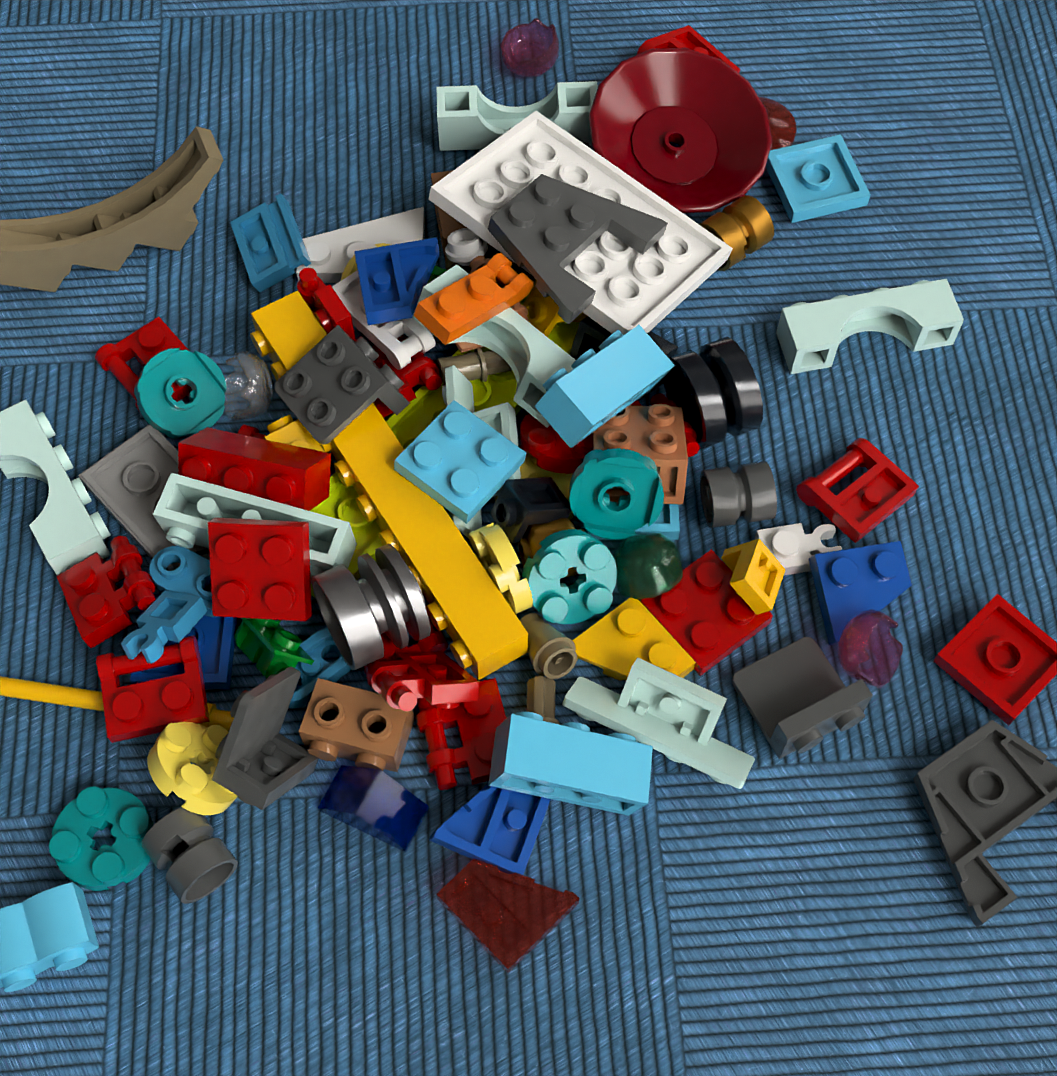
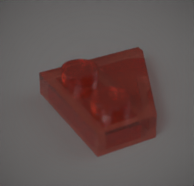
M477 859L470 861L436 894L441 904L507 973L529 954L579 904L580 899L573 892L567 890L561 892L537 884L535 879L518 873L508 874L502 872L497 866Z

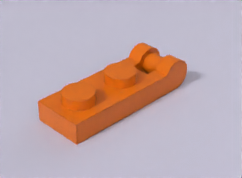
M498 253L485 266L418 302L413 316L444 345H447L523 300L532 290L534 281L525 273L518 274L511 268L512 262L503 253ZM500 281L505 287L501 288L496 282Z

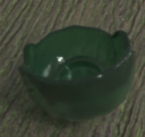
M641 532L626 538L613 552L617 568L616 586L619 593L623 596L634 599L656 597L670 591L683 577L681 556L676 544L659 532Z

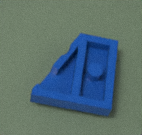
M437 237L354 251L368 325L412 318L422 289L427 285L440 255Z
M901 541L814 554L808 559L829 645L843 641L912 586Z
M488 783L431 833L429 841L518 879L523 877L551 799L488 786Z

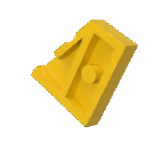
M635 595L631 596L572 640L575 643L577 660L581 659L603 669V674L619 681L627 680L631 667L637 658L682 678L694 670L696 663Z

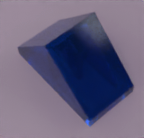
M341 765L321 800L318 810L395 848L407 852L429 810V806L380 769Z

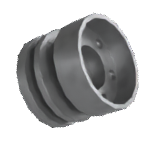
M391 544L375 549L376 562L368 553L358 557V569L361 578L358 581L344 564L311 577L312 588L322 617L339 652L352 670L359 669L384 657V646L381 634L384 632L393 644L400 649L408 646V633L414 640L418 641L430 636L431 627L420 586L410 568Z

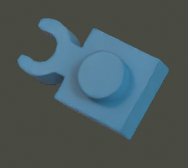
M165 590L136 620L140 629L131 632L123 639L121 645L128 659L133 660L142 651L147 663L152 664L163 655L164 645L168 640L180 642L208 611L202 597Z

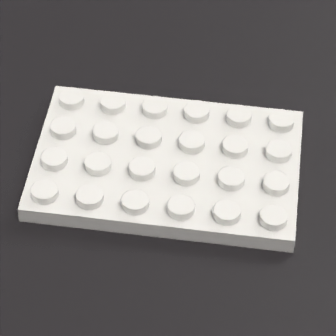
M538 111L530 114L431 186L428 199L512 261L513 259L489 232L490 217L541 174L667 222L668 225L664 235L643 255L608 231H605L564 268L596 291L592 303L583 313L612 334L620 330L624 335L637 325H640L646 333L650 332L728 260L733 249ZM525 266L521 267V268H523L525 271H527L528 273H530L529 270H528Z

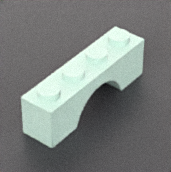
M597 81L557 83L551 93L544 99L534 104L520 107L504 106L489 100L481 93L477 85L436 87L440 151L484 149L535 111L544 115L579 141L589 142L590 146L592 145L589 113L598 88Z
M456 264L425 285L418 302L469 274ZM511 307L449 343H474L500 355L509 364L516 378L517 387L513 400L546 428L550 426L547 420L535 408V405L547 392L543 384L554 373L563 367L568 373L573 370L571 365L576 360ZM414 316L412 317V318L415 319L418 323H420L424 328H426L416 317H414Z
M947 279L936 281L922 280L912 285L897 288H878L872 292L858 295H839L830 300L813 303H795L790 307L782 308L776 334L790 374L832 367L838 345L847 337L864 331H877L892 335L907 345L912 352L953 345L964 319Z
M24 400L0 412V468L7 479L29 477L48 484L49 493L46 504L38 517L29 526L47 561L58 576L96 552L102 559L111 556L103 539L111 536L98 511L89 515L84 505L92 502L80 478L78 477L71 481L66 471L74 467L62 445L52 447L48 439L56 434L44 412L35 415L27 400Z

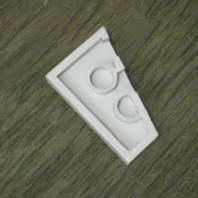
M424 207L303 238L302 240L311 264L307 267L304 264L297 267L298 281L300 280L299 273L302 269L313 268L323 283H338L341 281L342 273L347 263L355 255L354 251L377 247L375 244L380 243L394 245L424 240Z

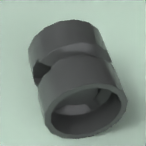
M766 461L741 464L738 466L736 473H733L728 466L701 471L700 495L704 516L709 528L735 525L739 517H743L748 523L775 518L777 513L776 487L772 470Z
M181 807L167 814L154 824L144 836L142 847L158 869L168 870L165 880L179 900L184 904H189L206 897L224 884L236 870L238 861L223 840L212 838L214 828L204 815L192 813Z

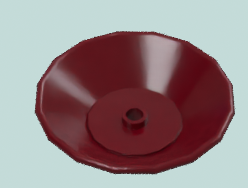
M688 48L650 49L621 61L598 85L589 113L593 150L682 213L712 212L744 196L764 174L772 146L767 109L750 82L721 59ZM669 142L676 143L680 147H674Z

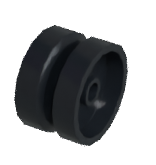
M724 337L701 346L699 354L688 350L669 357L675 366L663 377L667 399L673 400L678 407L682 408L683 419L689 422L697 434L696 441L700 449L723 442L727 432L732 436H738L760 427L763 420V402L760 387L747 356L736 341L729 337Z

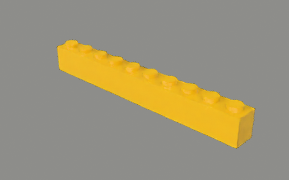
M298 290L251 313L255 331L250 333V337L260 356L269 355L273 364L270 367L276 381L327 335ZM372 403L331 442L324 445L321 444L324 452L328 453L331 451L337 462L334 463V468L346 488L353 485L359 496L356 498V502L367 522L375 520L382 532L378 533L382 545L391 544L414 574L422 594L429 603L425 608L431 622L439 632L446 629L453 640V643L450 644V649L458 664L464 670L470 667L477 679L480 680L528 653V632L444 507L394 470V460L405 449L374 403Z

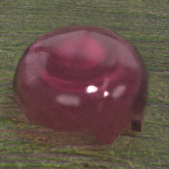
M534 18L528 24H519L507 31L501 43L502 58L506 67L521 77H539L552 69L559 56V39L555 26L551 24L548 27L538 18Z
M872 609L863 611L850 620L842 630L838 644V659L843 670L857 681L862 679L865 684L878 689L889 683L898 668L903 652L901 642L896 640L890 633V628H897L898 623L883 612Z

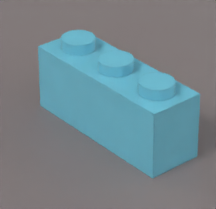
M637 325L624 335L620 330L615 331L599 346L600 352L596 353L592 348L589 349L571 365L572 371L568 373L563 367L543 384L547 392L536 403L535 408L570 448L577 445L650 391L675 366L640 325Z
M517 712L508 716L496 728L488 786L629 816L648 804L653 746L638 743L636 738L629 734L612 733L603 735L590 732V728L581 723L568 722L559 725L543 721V717L537 713Z

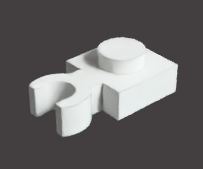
M802 523L757 530L755 540L760 539L786 569L784 576L811 571L808 559L814 554L842 550L841 546L826 547L821 543V540L833 538L836 528L832 524L820 525L811 534H805Z

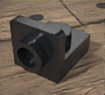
M552 477L507 479L491 510V516L495 523L504 531L510 543L513 544L520 543L528 525L549 523L563 517L568 518L572 510L569 501Z

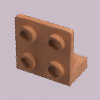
M655 404L652 406L629 405L593 432V450L600 449L604 451L606 449L621 448L650 457L655 462L662 480L663 504L684 503L688 454L681 407L666 404ZM612 487V489L606 491L612 502H618L620 496H628L629 494L622 487Z

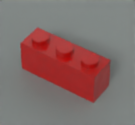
M208 427L178 442V475L310 511L329 497L331 453Z

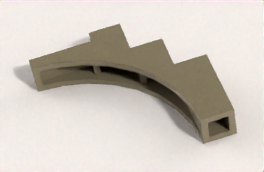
M196 126L180 148L154 172L130 188L101 202L56 215L33 219L0 220V284L56 292L63 279L69 275L72 265L118 272L127 257L132 254L136 244L180 251L198 225L193 206L198 203L201 194L213 176L219 171L224 161L211 130Z

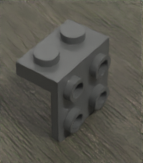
M339 325L331 330L275 384L276 393L312 437L323 445L331 442L377 398L396 415L410 404L398 390L404 385V382L387 364L379 368L374 362L380 356L362 336L354 341Z
M803 637L738 670L732 679L733 687L779 759L794 751H797L799 754L806 752L819 744L824 739V735L836 729L842 732L858 724L865 718L864 710L873 696L862 679L846 687L816 641L811 637Z
M292 666L277 675H270L262 684L250 691L244 690L237 697L230 712L231 717L234 719L229 733L222 739L215 754L219 761L212 780L236 794L244 803L256 806L261 810H264L314 772L319 757L309 754L308 750L279 734L301 672Z

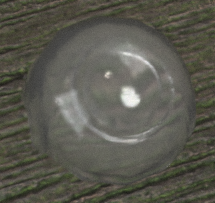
M242 351L235 353L233 357L226 360V364L232 365L234 371L224 377L227 388L224 409L231 422L263 415L271 405L275 390L272 373L267 363L253 352Z

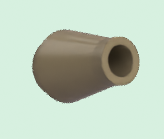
M529 613L520 619V622L528 632V655L534 670L549 679H559L567 675L577 662L575 643L545 622L537 613Z

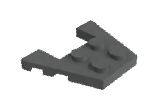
M541 174L490 217L488 230L519 268L525 266L537 280L535 287L544 298L550 296L559 306L558 315L563 321L570 324L592 303L596 291L564 268L605 231H608L643 255L664 235L668 223L652 215Z
M993 720L920 770L913 778L967 911L977 928L1018 898L982 854L1052 802L1057 804V767L1046 760L1048 757L1046 754Z

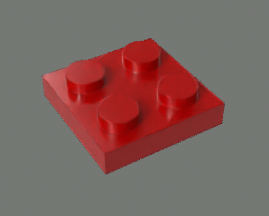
M214 518L208 522L213 616L307 621L312 616L309 522Z
M712 549L641 600V603L696 662L694 670L699 676L703 675L771 623L773 618L770 611L757 615L742 597L736 593L735 589L729 584L733 572Z
M996 594L937 654L933 662L1009 726L1057 675V642L999 594Z

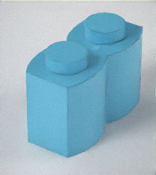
M73 882L63 884L38 893L22 903L0 909V988L4 987L5 992L21 990L34 984L37 981L36 975L48 968L55 967L56 971H65L78 967L88 960L87 954L99 948L85 895L80 887Z

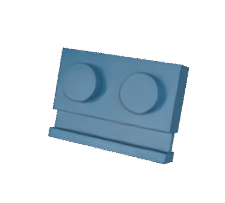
M281 193L275 196L277 200L267 205L264 202L230 222L251 284L259 292L295 273L294 269L304 264L307 267L311 264L289 202Z

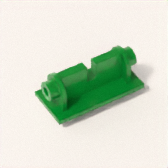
M241 618L242 622L235 631V644L251 662L257 663V669L266 679L270 675H277L291 666L295 668L298 661L310 665L313 664L314 660L300 646L302 640L295 634L285 630L280 625L281 620Z

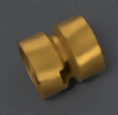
M750 195L742 196L725 207L722 212H717L699 224L733 248L728 260L717 269L719 271H726L746 258L745 253L752 254L772 241L774 237V225L769 213L756 198Z

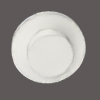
M468 228L452 232L447 238L448 244L445 247L448 260L462 266H469L474 258L484 256L488 251L487 242Z

